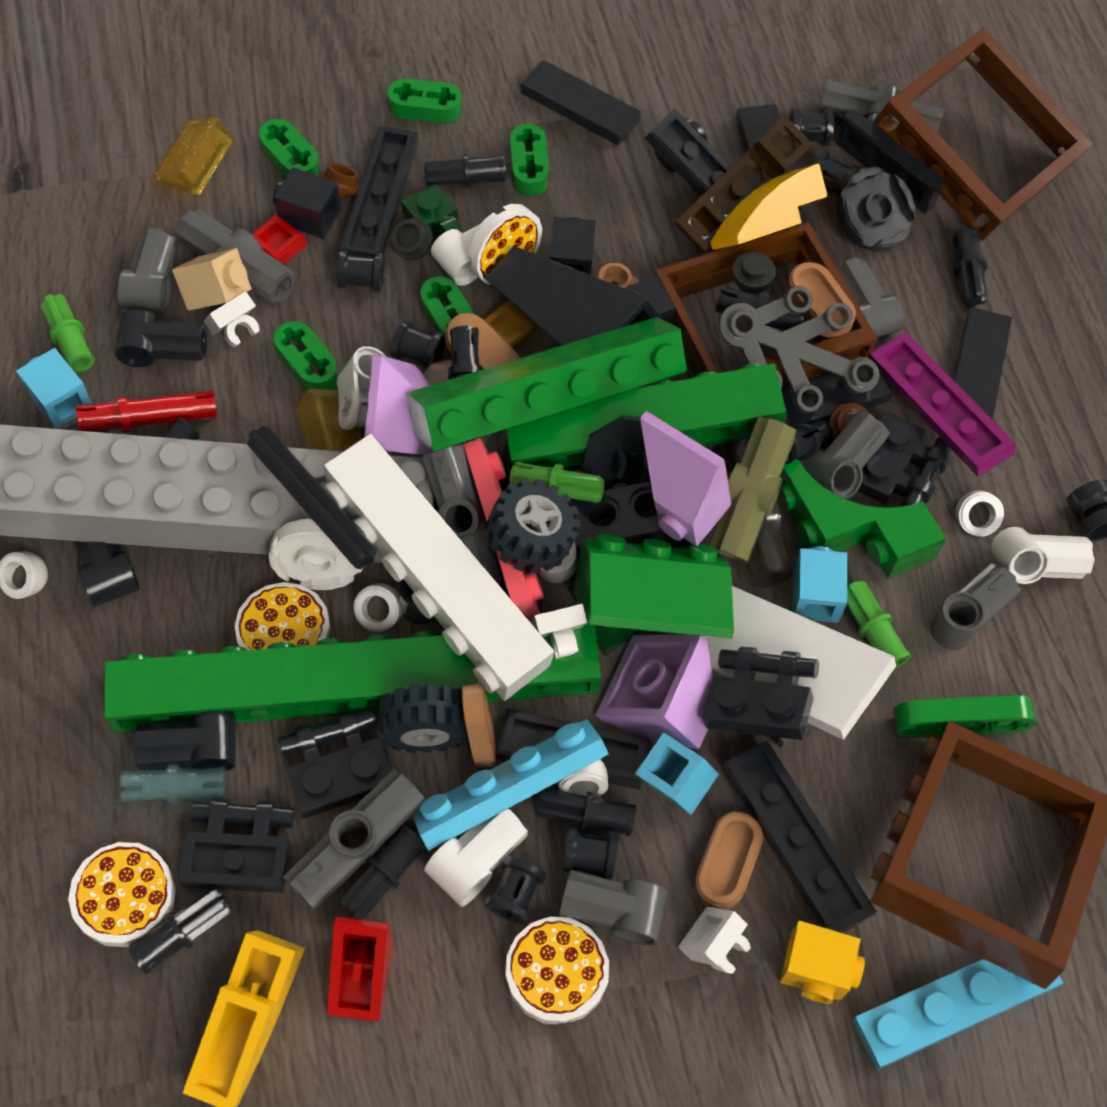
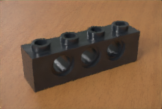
M651 481L634 485L629 483L613 485L608 490H604L602 499L599 502L571 498L569 507L576 506L579 512L576 519L580 520V528L574 541L577 564L582 538L596 539L598 534L620 536L625 539L626 543L643 544L645 539H658L670 543L673 548L690 546L692 544L684 538L678 541L667 535L658 524V515L653 517H642L639 515L645 510L656 511ZM607 518L613 520L607 526L600 527L594 525L600 519Z

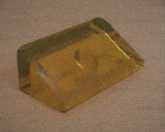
M218 117L188 121L154 174L153 180L157 184L191 195L201 194L232 144L233 136Z
M308 389L297 405V414L308 449L344 452L363 439L359 427L354 426L351 430L341 429L339 426L338 391Z

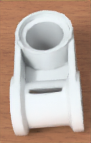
M361 347L357 349L337 378L339 395L338 421L341 429L351 430L354 426L366 427L373 355L385 356L376 348Z

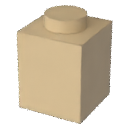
M237 248L198 256L172 269L187 310L227 303L245 291L247 292L252 289Z

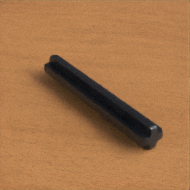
M261 426L257 430L253 429L249 433L248 447L356 569H362L366 565L373 563L377 548L275 433L267 426Z

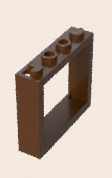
M984 28L980 29L889 100L873 122L876 127L944 179L939 195L970 228L976 229L979 232L982 241L1073 165L1093 145ZM964 61H967L1057 157L1053 163L1004 204L911 105L912 102ZM895 117L899 121V124H897L892 118ZM983 213L991 220L990 222L984 218Z
M809 222L788 229L785 228L718 251L710 250L699 257L680 263L673 262L670 266L655 270V277L658 276L676 307L673 325L681 329L685 360L694 376L708 371L718 374L719 371L680 298L734 281L732 268L735 260L740 255L749 252L761 253L772 260L775 268L795 261L798 265L806 262L820 264L831 273L853 303L856 317L850 332L812 345L848 360L858 357L870 359V353L874 351L878 340ZM778 357L767 359V365L775 363L776 370L782 377L781 390L789 388L790 385ZM800 360L808 381L830 374L828 371Z
M949 721L939 737L930 734L925 748L920 754L919 760L926 763L925 769L922 774L914 772L903 795V799L911 802L906 814L898 811L886 838L894 842L890 854L881 852L873 867L871 878L878 881L870 902L1046 990L1066 968L1106 842L1107 795ZM949 761L1078 822L1039 941L904 875Z

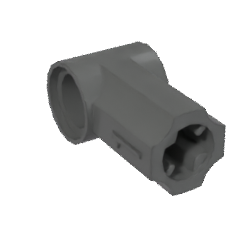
M148 228L145 233L139 235L130 270L124 269L118 281V301L122 308L166 312L168 310L171 299L170 274L178 245L176 238L165 233L163 229Z
M858 257L845 261L837 271L876 337L880 338L901 331L904 328V313L898 299L892 294L887 296L884 294L866 261H860Z
M859 410L828 449H819L815 455L805 460L803 467L812 478L827 490L841 498L848 499L861 486L863 478L862 468L885 442L890 432L882 422L878 421L870 413Z
M991 563L959 592L948 596L931 626L932 635L937 643L951 650L962 649L967 646L981 628L1020 594L1021 588L1017 584L1016 576L1005 566H996ZM950 616L958 617L966 626L957 625L951 620Z
M570 870L559 917H568L579 922L610 929L613 935L624 941L640 945H655L659 937L668 892L663 887L647 881L630 879L619 883Z

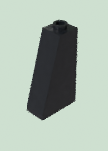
M513 246L505 256L495 263L493 270L486 277L499 292L561 346L651 318L660 317V314L647 299L639 293Z

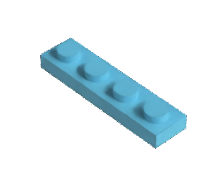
M588 719L579 723H570L560 728L553 737L544 742L518 750L511 756L510 760L499 766L473 774L467 779L465 784L452 791L428 798L412 816L419 834L429 851L609 755L601 737Z
M1037 935L1031 937V938H1033V939L1039 941V938H1038ZM982 959L862 1013L851 1021L877 1071L1062 985L1063 981L1058 976L1045 990Z

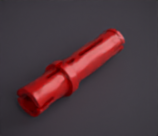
M213 390L193 394L127 400L126 396L117 397V401L75 405L79 431L88 432L121 429L122 433L131 432V428L175 423L178 417L186 421L217 419Z

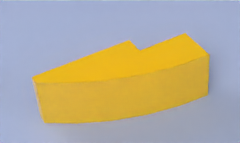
M815 164L790 171L771 179L754 190L735 207L721 224L710 241L712 250L738 245L800 224L801 219L797 206L827 197L820 165Z
M259 930L246 933L228 984L222 986L219 991L183 1094L217 1107L238 1106L281 1012L302 958L304 947Z

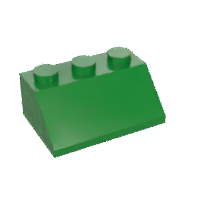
M598 534L596 539L582 538L573 593L578 603L583 604L589 625L733 638L734 616L731 567L716 548L704 544H699L698 546L691 544L689 549L673 548L670 543L658 539H645L643 544L626 543L624 538L612 534Z

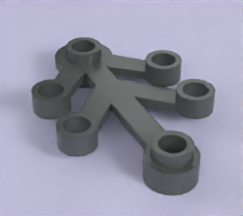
M793 287L784 294L783 298L758 309L746 303H736L724 310L719 319L718 327L722 339L732 347L741 348L747 364L758 363L767 365L759 344L774 349L794 394L793 405L799 412H813L820 408L823 402L822 392L818 387L810 385L800 360L840 376L841 385L849 393L862 394L876 386L879 380V370L871 359L858 357L848 360L805 342L829 330L837 332L847 328L853 320V313L848 305L835 303L829 306L822 315L784 332L775 330L765 324L787 313L799 315L807 311L812 305L813 297L806 287ZM793 293L802 296L804 300L802 308H797L792 304L791 297ZM833 310H838L842 313L844 319L841 325L836 324L832 320ZM738 317L744 318L748 322L749 328L746 333L740 332L736 328L735 322ZM859 367L865 368L868 372V380L866 382L860 381L857 377V369ZM777 371L780 387H782V377ZM804 391L811 393L814 398L811 407L805 406L802 402L801 397Z

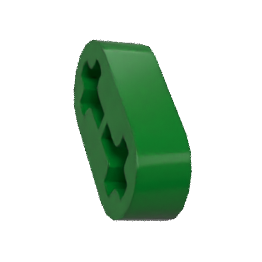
M404 78L395 80L387 89L388 108L391 114L397 118L433 123H451L461 116L462 95L459 88L453 84ZM442 101H447L446 105H441Z
M272 119L260 127L259 141L261 150L285 178L292 167L319 176L320 167L316 150L291 123L282 119ZM285 140L286 145L283 146L280 141ZM295 158L299 163L294 164L293 159Z
M534 124L519 125L513 129L510 135L512 183L518 193L524 196H537L547 189L549 181L546 135L540 127ZM524 142H531V152H525ZM526 168H533L535 178H527Z
M437 276L428 279L421 286V307L436 333L439 332L445 335L448 325L456 316L464 313L474 314L458 286L451 279ZM439 294L442 299L447 298V306L444 307L438 298H433V296Z
M297 321L284 323L277 328L274 333L276 354L301 387L314 395H324L331 392L336 387L339 376L337 363L313 331L304 323ZM293 340L296 343H302L303 351L299 352L293 344L287 345V342ZM313 364L320 372L325 371L326 375L320 377L316 373L311 374L309 365Z

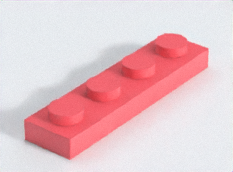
M478 438L463 445L483 511L488 521L492 508L502 493L499 480L506 478V474L497 451L489 454L482 439ZM497 551V557L510 599L530 622L535 615L541 614L537 600L544 598L537 574L528 573L526 566H524L522 571L514 569L515 562L510 560L507 564L500 559L502 552Z

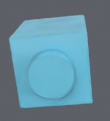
M55 348L41 356L32 358L26 365L16 370L27 395L54 429L62 427L77 417L75 405L92 404L84 383Z
M823 546L809 549L800 548L793 568L792 612L812 621L839 623L847 605V552H836Z
M664 732L635 773L650 788L690 815H692L719 775L703 757Z

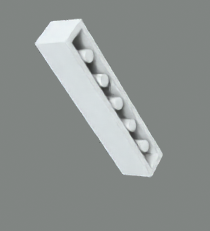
M369 434L324 465L326 485L323 486V489L341 509L345 508L353 517L355 525L384 555L382 562L389 574L397 582L404 579L415 592L412 594V599L422 614L428 619L434 616L445 630L442 634L450 648L459 656L465 653L476 666L473 669L474 675L479 683L484 685L487 692L493 693L496 691L506 701L550 667L554 650L372 434Z

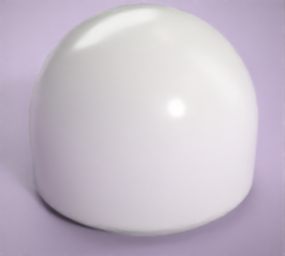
M975 490L966 493L960 498L956 505L955 516L959 525L967 533L983 537L994 533L1000 527L1004 517V509L996 496L986 491ZM978 502L985 504L990 512L988 522L980 527L972 525L969 520V511Z
M19 551L9 553L1 559L0 587L9 597L15 599L26 598L36 594L45 586L48 579V568L44 560L37 554ZM19 565H22L26 571V582L22 588H17L12 582L13 573Z
M376 583L360 591L354 601V614L357 621L364 628L373 632H382L391 628L402 615L397 590L390 585ZM373 596H380L388 603L389 615L385 620L375 621L368 615L367 604Z
M599 759L558 781L559 791L586 796L587 791L593 792V797L599 798L608 789V774L603 761Z

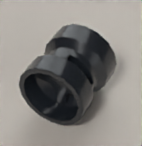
M1100 479L1080 486L1067 497V503L1072 513L1079 515L1082 521L1080 529L1084 537H1087L1090 541L1107 538V480Z

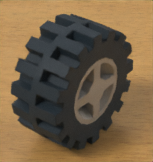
M524 479L520 480L517 486L513 482L507 486L505 491H502L488 517L486 525L489 526L486 530L487 539H493L490 544L493 552H502L500 559L507 564L511 560L515 562L514 569L522 571L524 566H528L530 573H538L541 567L546 572L553 569L555 564L559 565L563 561L578 535L580 520L576 519L579 514L576 506L569 507L571 498L567 494L562 496L557 494L559 490L557 486L552 484L550 488L544 487V481L537 479L533 485H530L529 480Z
M416 684L409 685V689L400 687L394 689V693L387 692L384 694V698L380 700L381 742L387 747L392 746L394 750L406 749V752L415 753L416 751L426 753L431 752V750L441 752L446 751L447 747H459L460 743L468 741L462 691L459 689L451 690V686L446 685L439 688L435 687V684H426L425 687H419Z

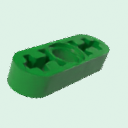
M1023 695L912 700L898 704L892 710L896 734L903 738H927L930 734L939 737L949 721L979 735L1018 733L1036 725L1032 700L1030 697Z

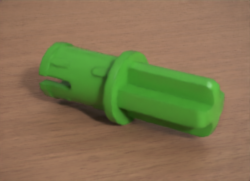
M62 294L46 295L44 297L45 301L41 303V308L51 328L49 333L51 341L59 345L65 361L75 373L88 370L95 363V358L83 337L85 329L82 323L75 320L65 296Z
M515 462V466L512 467L510 473V484L514 482L517 486L520 480L528 479L530 485H533L536 479L544 481V487L550 488L553 484L559 488L557 494L560 496L567 494L572 499L599 502L604 493L605 482L600 476L565 471L563 465L555 464L554 467H542Z
M858 581L848 585L847 606L860 626L858 630L860 637H866L872 647L894 656L895 669L911 659V654L906 650L890 624L893 621L892 616L884 614L866 582Z

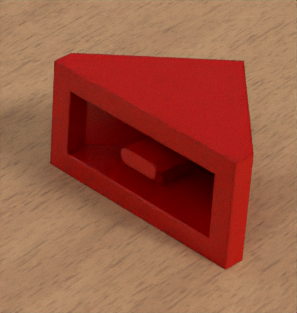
M336 917L333 930L327 1015L379 1022L394 945L389 924Z

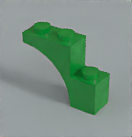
M799 460L784 465L780 476L783 480L777 501L784 511H789L794 519L798 537L804 547L823 546L836 552H842L866 542L867 553L871 561L876 566L882 568L888 579L936 559L946 537L923 501L912 505L891 508L858 504L841 498L820 485L804 469Z

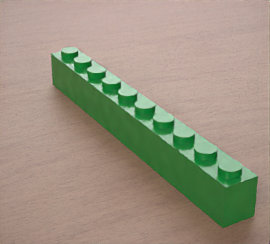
M585 624L582 628L573 630L578 652L557 659L553 655L549 668L506 701L598 694L601 672L595 625ZM421 631L413 634L412 638L393 639L388 635H372L366 637L364 641L344 643L340 639L329 638L320 640L315 645L297 647L292 643L278 642L270 644L267 649L247 650L240 646H228L221 648L218 653L199 654L192 650H178L170 653L169 657L150 658L143 654H128L122 656L120 661L105 662L104 718L115 733L135 732L138 724L192 721V717L195 714L207 711L230 713L236 717V723L332 716L349 709L356 713L371 707L373 712H380V700L384 698V694L387 692L394 693V689L400 687L409 689V685L418 684L419 687H425L426 684H435V687L440 688L446 685L451 686V690L459 689L462 691L463 685L479 683L473 672L476 666L465 653L460 656L457 655L447 644L443 635L435 631ZM550 636L543 637L552 648ZM486 691L488 703L504 701L496 691L493 693Z

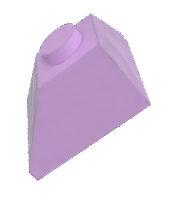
M373 355L365 437L372 434L385 451L427 455L435 452L416 436L407 398V392L431 385L416 365L380 355Z
M646 411L640 417L653 498L659 519L658 524L673 539L680 541L684 538L693 545L698 546L732 505L725 461L720 456Z
M689 634L633 635L595 715L606 723L636 736L648 738L650 742L655 744L664 732L689 749H699L708 731L702 716L713 683L707 638L705 636Z

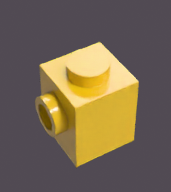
M798 921L790 933L779 983L802 989L801 995L815 1002L831 1004L833 999L840 1001L850 991L851 987L857 989L861 982L865 958L857 956L860 938Z

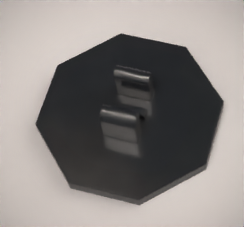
M622 415L589 434L581 468L585 474L598 475L604 479V490H608L611 486L620 483L634 485L651 481L640 417Z

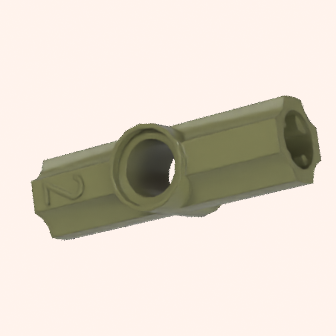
M758 417L742 462L737 463L728 482L732 505L718 520L710 544L723 556L748 563L765 516L769 517L774 508L783 480L780 476L788 460V455L797 433L796 429L783 422L771 418Z

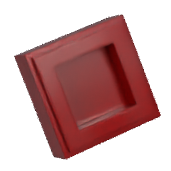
M276 214L251 234L259 242L265 253L283 265L307 245L305 235Z

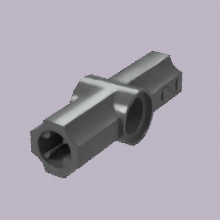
M828 80L819 113H823L825 109H832L833 117L843 119L844 115L855 109L873 123L888 101L901 91L897 87L885 83L876 84L870 89H864ZM917 101L912 102V107L938 133L945 108ZM893 117L892 119L899 124V121Z
M189 210L180 219L179 227L175 232L178 242L199 256L237 248L246 269L252 291L272 304L275 302L282 303L291 294V289L296 282L295 272L265 253L259 242L248 231L237 228L233 232L200 210L196 212Z
M455 445L422 456L439 508L438 514L495 581L504 579L497 553L493 552L490 547L492 539H487V520L464 445ZM459 505L467 507L472 514L473 521L469 529L462 528L456 521L455 512Z
M393 769L352 810L338 815L332 822L330 831L283 876V879L316 911L359 867L366 866V861L369 858L375 859L379 853L380 846L420 808L425 801L424 796L402 773ZM362 829L368 832L367 840L359 848L348 849L342 846L343 838L351 830Z

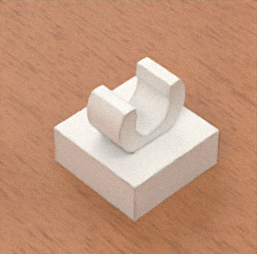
M245 291L210 313L204 320L205 325L212 335L224 329L226 342L234 348L241 343L235 334V326H245L252 336L259 332L257 321L247 315L256 305Z
M583 604L535 615L530 620V623L542 637L550 636L556 659L578 652L573 630L582 628L588 623Z
M706 907L678 948L692 961L709 964L718 971L733 974L735 967L728 962L726 955L732 947L739 951H749L751 948L750 944L741 935L748 924L735 911Z

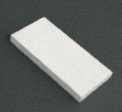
M732 586L733 638L705 636L708 640L713 678L714 676L733 678L736 671L719 667L718 660L721 649L738 651L740 646L757 648L758 653L781 655L783 651L799 652L803 658L818 659L819 673L817 678L799 677L797 686L811 687L814 697L807 723L844 740L895 669V657ZM756 672L754 681L776 683L778 674Z

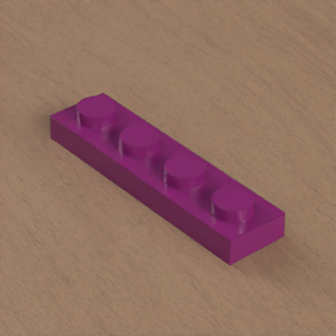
M906 332L870 353V359L875 361L885 380L977 477L1015 454L1016 444Z

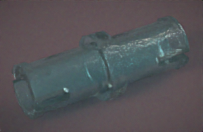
M177 764L168 765L167 770H122L120 787H124V791H121L122 803H128L129 801L168 800V804L173 805L180 804L181 799L226 798V782H224L226 769L225 766H220L219 768L180 769V765Z

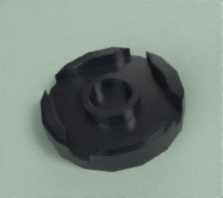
M878 167L862 169L845 181L837 195L836 205L840 226L847 237L861 248L871 251L890 249L908 237L911 231V221L915 219L916 210L912 193L904 181L895 174L891 176L886 172H882L885 169Z

